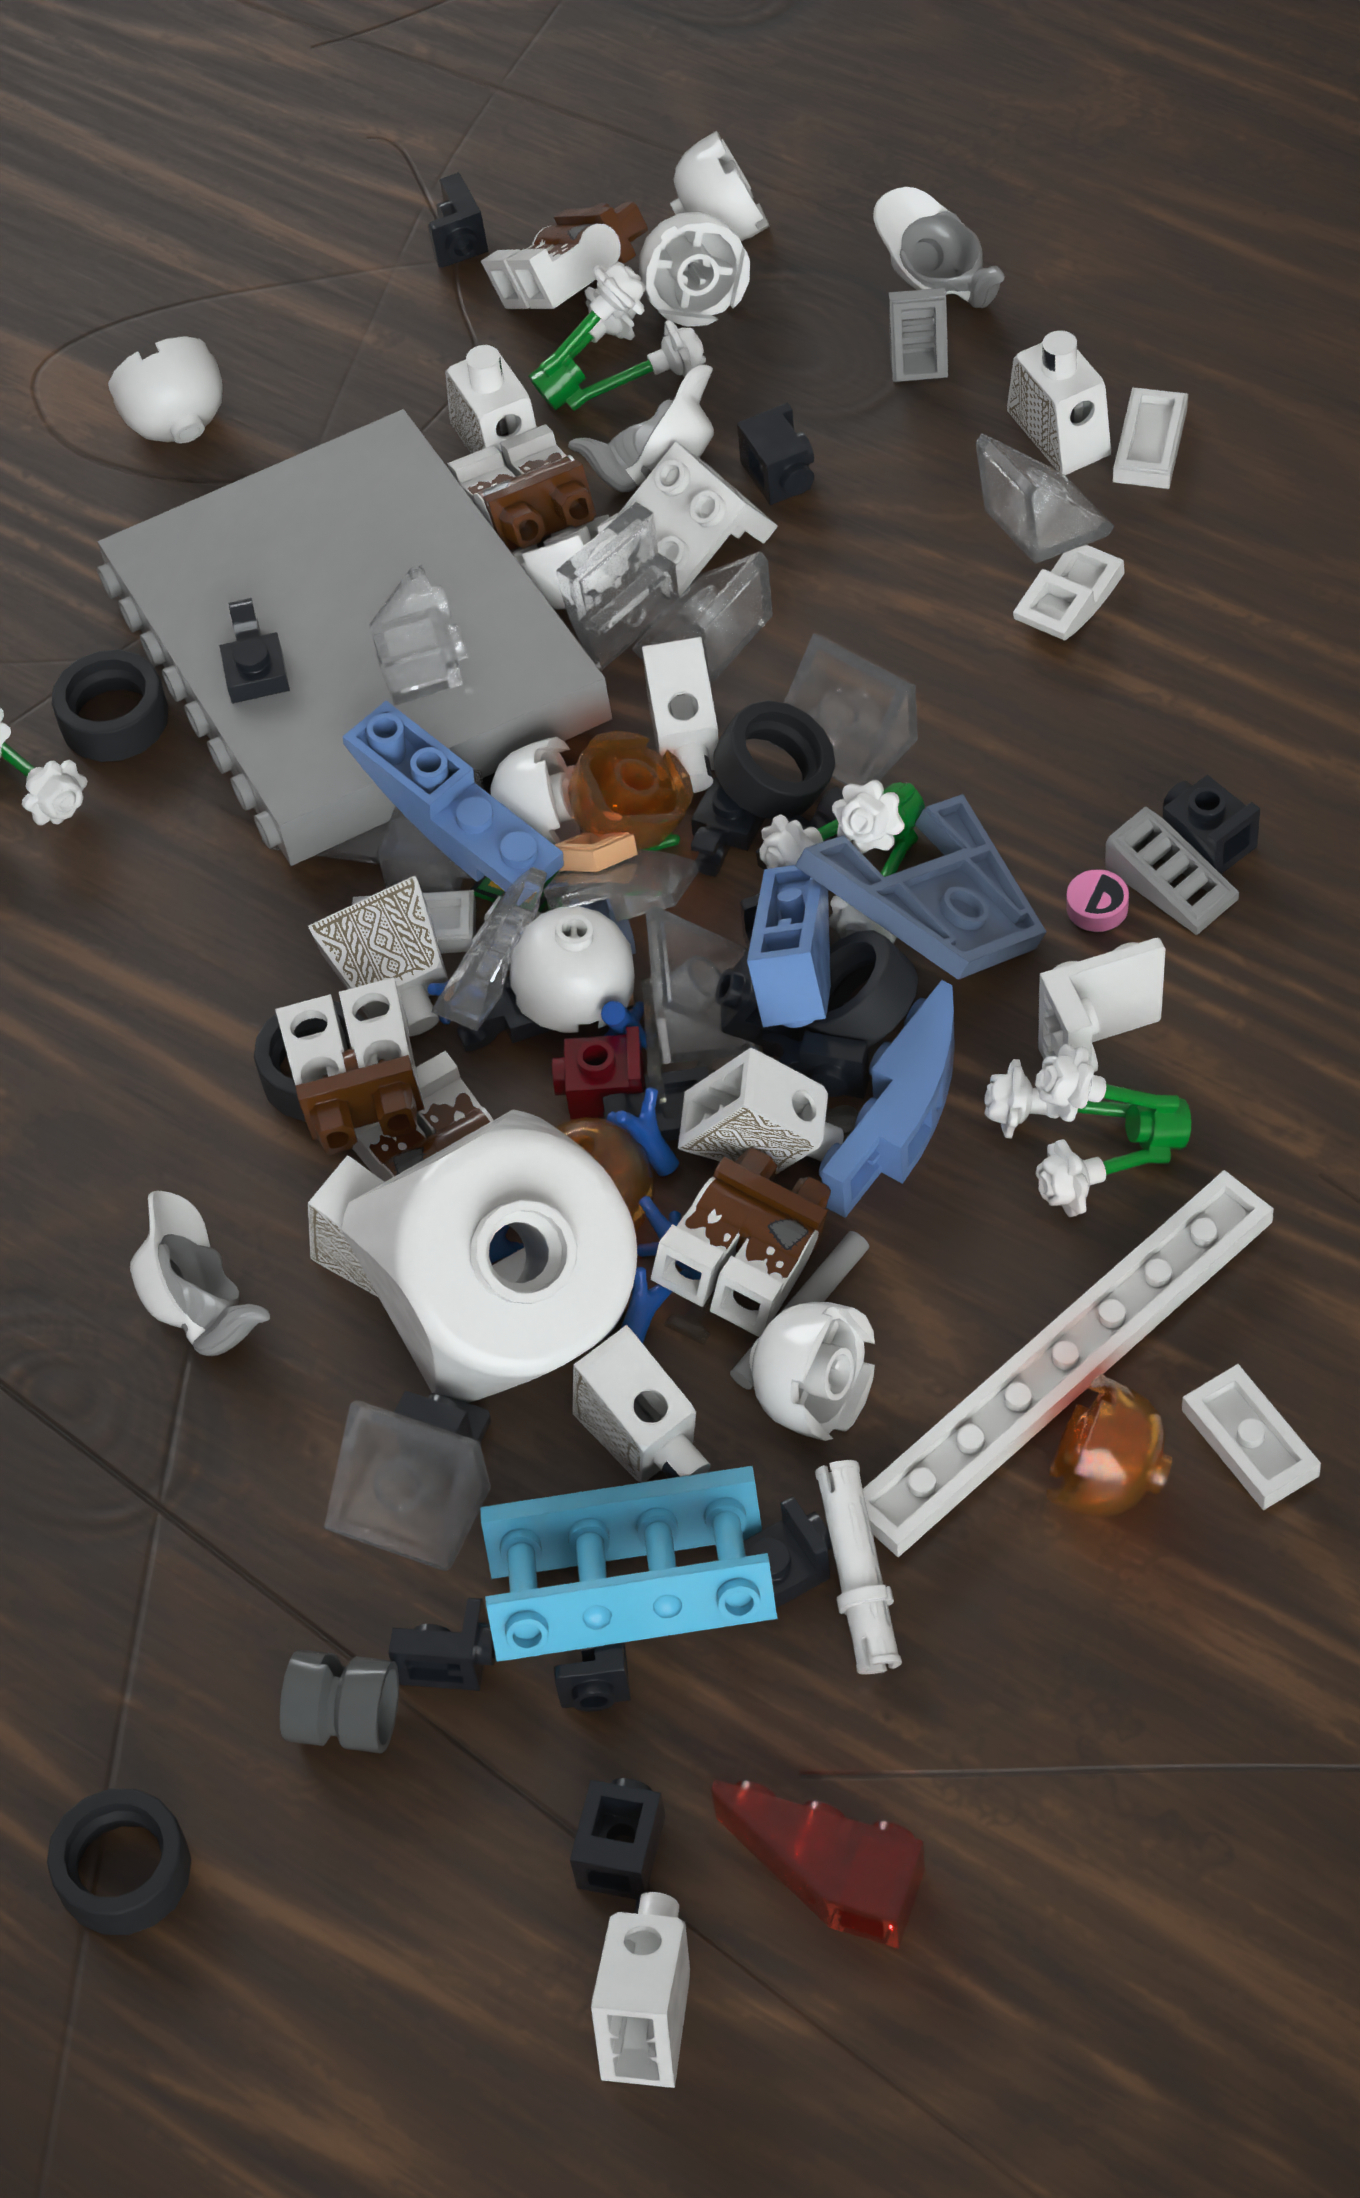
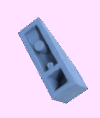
M795 865L764 869L747 963L763 1027L784 1025L790 1028L803 1027L815 1020L826 1019L831 988L828 889L795 867Z

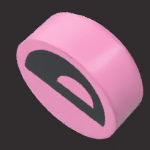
M1089 870L1077 875L1070 882L1067 888L1066 909L1069 918L1078 927L1093 932L1108 931L1120 925L1127 916L1129 890L1124 880L1115 873L1106 870Z

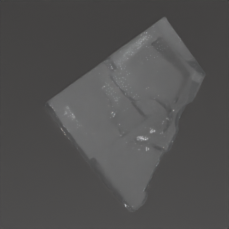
M532 867L507 889L439 995L431 1011L432 1013L475 1031L480 1028L501 998L514 947L519 942L525 928L536 918L547 876L546 872Z

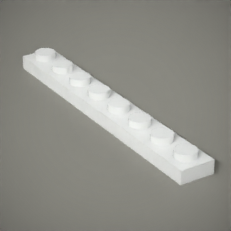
M1222 1171L863 1488L872 1534L897 1557L901 1556L1272 1223L1274 1208L1228 1172Z

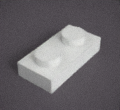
M1239 1364L1182 1397L1183 1413L1263 1510L1319 1477L1321 1462Z

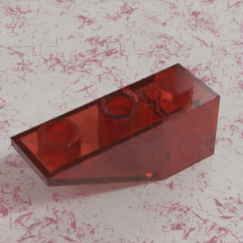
M714 1780L711 1791L716 1819L829 1928L899 1949L925 1871L923 1840L914 1838V1835L909 1830L891 1822L878 1821L873 1823L872 1826L845 1818L840 1810L826 1803L807 1801L804 1805L776 1798V1795L770 1789L754 1782L738 1781L735 1785Z

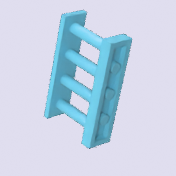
M753 1466L480 1507L481 1525L491 1579L509 1576L510 1593L485 1596L497 1662L777 1619L768 1553L746 1556L743 1541L762 1531ZM716 1545L718 1561L676 1566L674 1551ZM647 1555L649 1571L607 1578L606 1561ZM578 1566L579 1582L538 1588L536 1572Z

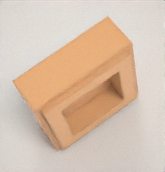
M588 830L555 844L557 848L563 851L564 866L558 871L599 872L638 855L634 834L623 831Z

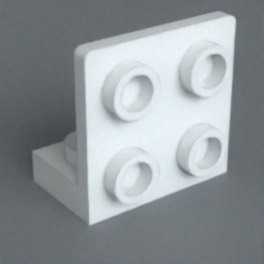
M676 441L619 512L628 536L631 556L666 588L678 596L685 592L730 534L739 539L746 531L764 544L778 527L712 467Z
M1153 938L1140 943H1125L1111 952L1079 962L1067 961L1057 965L1052 970L1040 973L1038 1049L1043 1059L1050 1056H1058V1052L1064 1044L1072 1045L1075 1049L1083 1047L1088 1049L1089 1052L1087 1064L1092 1065L1094 1072L1098 1070V1062L1092 1042L1158 1022L1161 1019L1166 949L1160 938Z

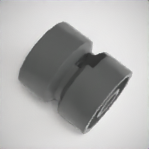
M296 1650L289 1660L281 1692L280 1730L282 1738L288 1742L324 1746L330 1736H337L340 1745L344 1749L383 1753L391 1740L398 1708L399 1672L397 1664L391 1660L356 1656L347 1666H343L337 1654Z

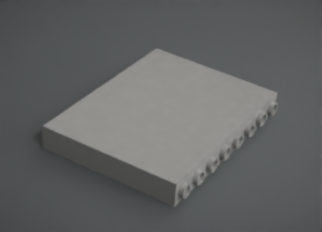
M404 409L97 541L104 560V564L97 567V572L106 593L111 599L120 596L121 600L118 601V605L132 633L138 630L142 631L143 634L140 635V640L151 664L154 667L163 664L165 669H162V675L173 699L176 702L182 699L186 700L188 704L184 705L188 720L199 738L206 734L209 736L210 740L207 741V745L221 774L231 771L234 776L230 778L231 784L241 806L245 811L251 808L256 810L258 814L254 815V819L265 844L269 849L278 845L291 866L404 815L381 791L343 744L342 736L386 700L469 764L474 771V782L495 773L499 763L517 749L552 737H558L566 741L612 719L607 686L603 674ZM252 598L261 635L278 633L290 691L232 704L227 689L219 645L236 641L228 603Z

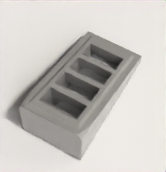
M945 288L890 292L889 333L893 382L948 377Z
M1148 807L1142 808L1111 834L1106 841L1105 868L1121 877L1126 884L1195 935H1198L1239 899V891L1171 825ZM1161 858L1166 861L1157 870L1151 867ZM1181 874L1187 877L1175 888L1170 885ZM1200 888L1208 892L1193 906L1186 901Z

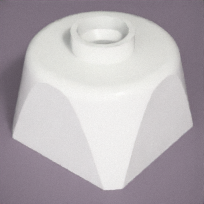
M517 1110L507 1112L350 1201L346 1208L341 1228L342 1233L431 1392L466 1403L505 1391L545 1375L577 1358L603 1341L618 1324L625 1310L636 1274L637 1240L634 1223L620 1192L603 1166L570 1137L545 1120ZM504 1225H509L519 1234L526 1252L523 1272L515 1283L501 1278L493 1269L489 1258L490 1243L495 1233Z

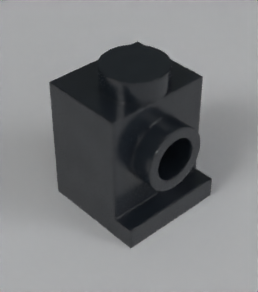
M788 402L737 423L740 463L770 505L792 496L800 495L811 489V485L814 482V473L810 469L809 464L814 463L813 449L807 436L802 431L795 432L793 409Z
M1206 775L1194 785L1186 780L1181 781L1166 795L1163 802L1162 818L1220 874L1257 848L1260 808L1253 802L1245 805L1209 775Z
M617 1778L611 1783L590 1780L570 1857L578 1889L635 1900L639 1895L650 1892L649 1881L665 1820V1811L660 1792L653 1791L648 1785L640 1781L628 1778ZM620 1835H629L634 1838V1843L613 1839Z

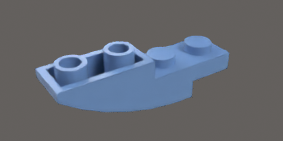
M387 700L342 736L343 744L391 802L439 850L475 881L478 882L486 876L521 904L564 866L563 851L474 783V771L469 764Z
M941 980L927 999L919 998L909 1010L904 1028L892 1043L884 1042L878 1048L869 1067V1074L872 1076L873 1097L860 1110L856 1119L855 1129L844 1143L832 1145L821 1162L819 1176L822 1178V1183L829 1186L831 1190L826 1208L844 1218L847 1217L881 1172L903 1184L921 1158L937 1127L946 1103L953 1072L955 1038L953 987L951 984Z

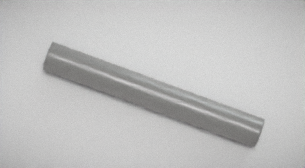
M849 1231L784 1309L808 1302H824L869 1249V1244L865 1238L857 1232ZM752 1347L730 1372L733 1380L745 1389L753 1387L752 1371L750 1368Z

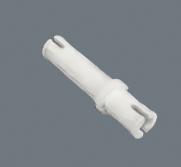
M855 1460L836 1461L829 1463L832 1472H829L828 1467L824 1465L815 1470L842 1594L836 1600L839 1613L847 1615L857 1662V1673L865 1675L887 1671L886 1664L891 1669L897 1668L902 1664L888 1606L893 1604L894 1599L891 1587L883 1585L859 1474V1462Z

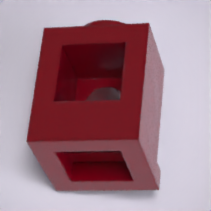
M639 1026L626 1027L625 1035L564 1039V1057L552 1058V1075L555 1096L566 1095L570 1120L603 1117L604 1106L602 1098L605 1096L619 1093L634 1094L645 1092L644 1058Z

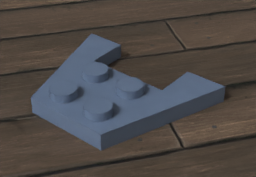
M963 794L927 806L926 809H923L915 823V826L945 856L884 877L842 835L805 848L795 864V867L958 980L1035 950L1046 934L1045 928Z

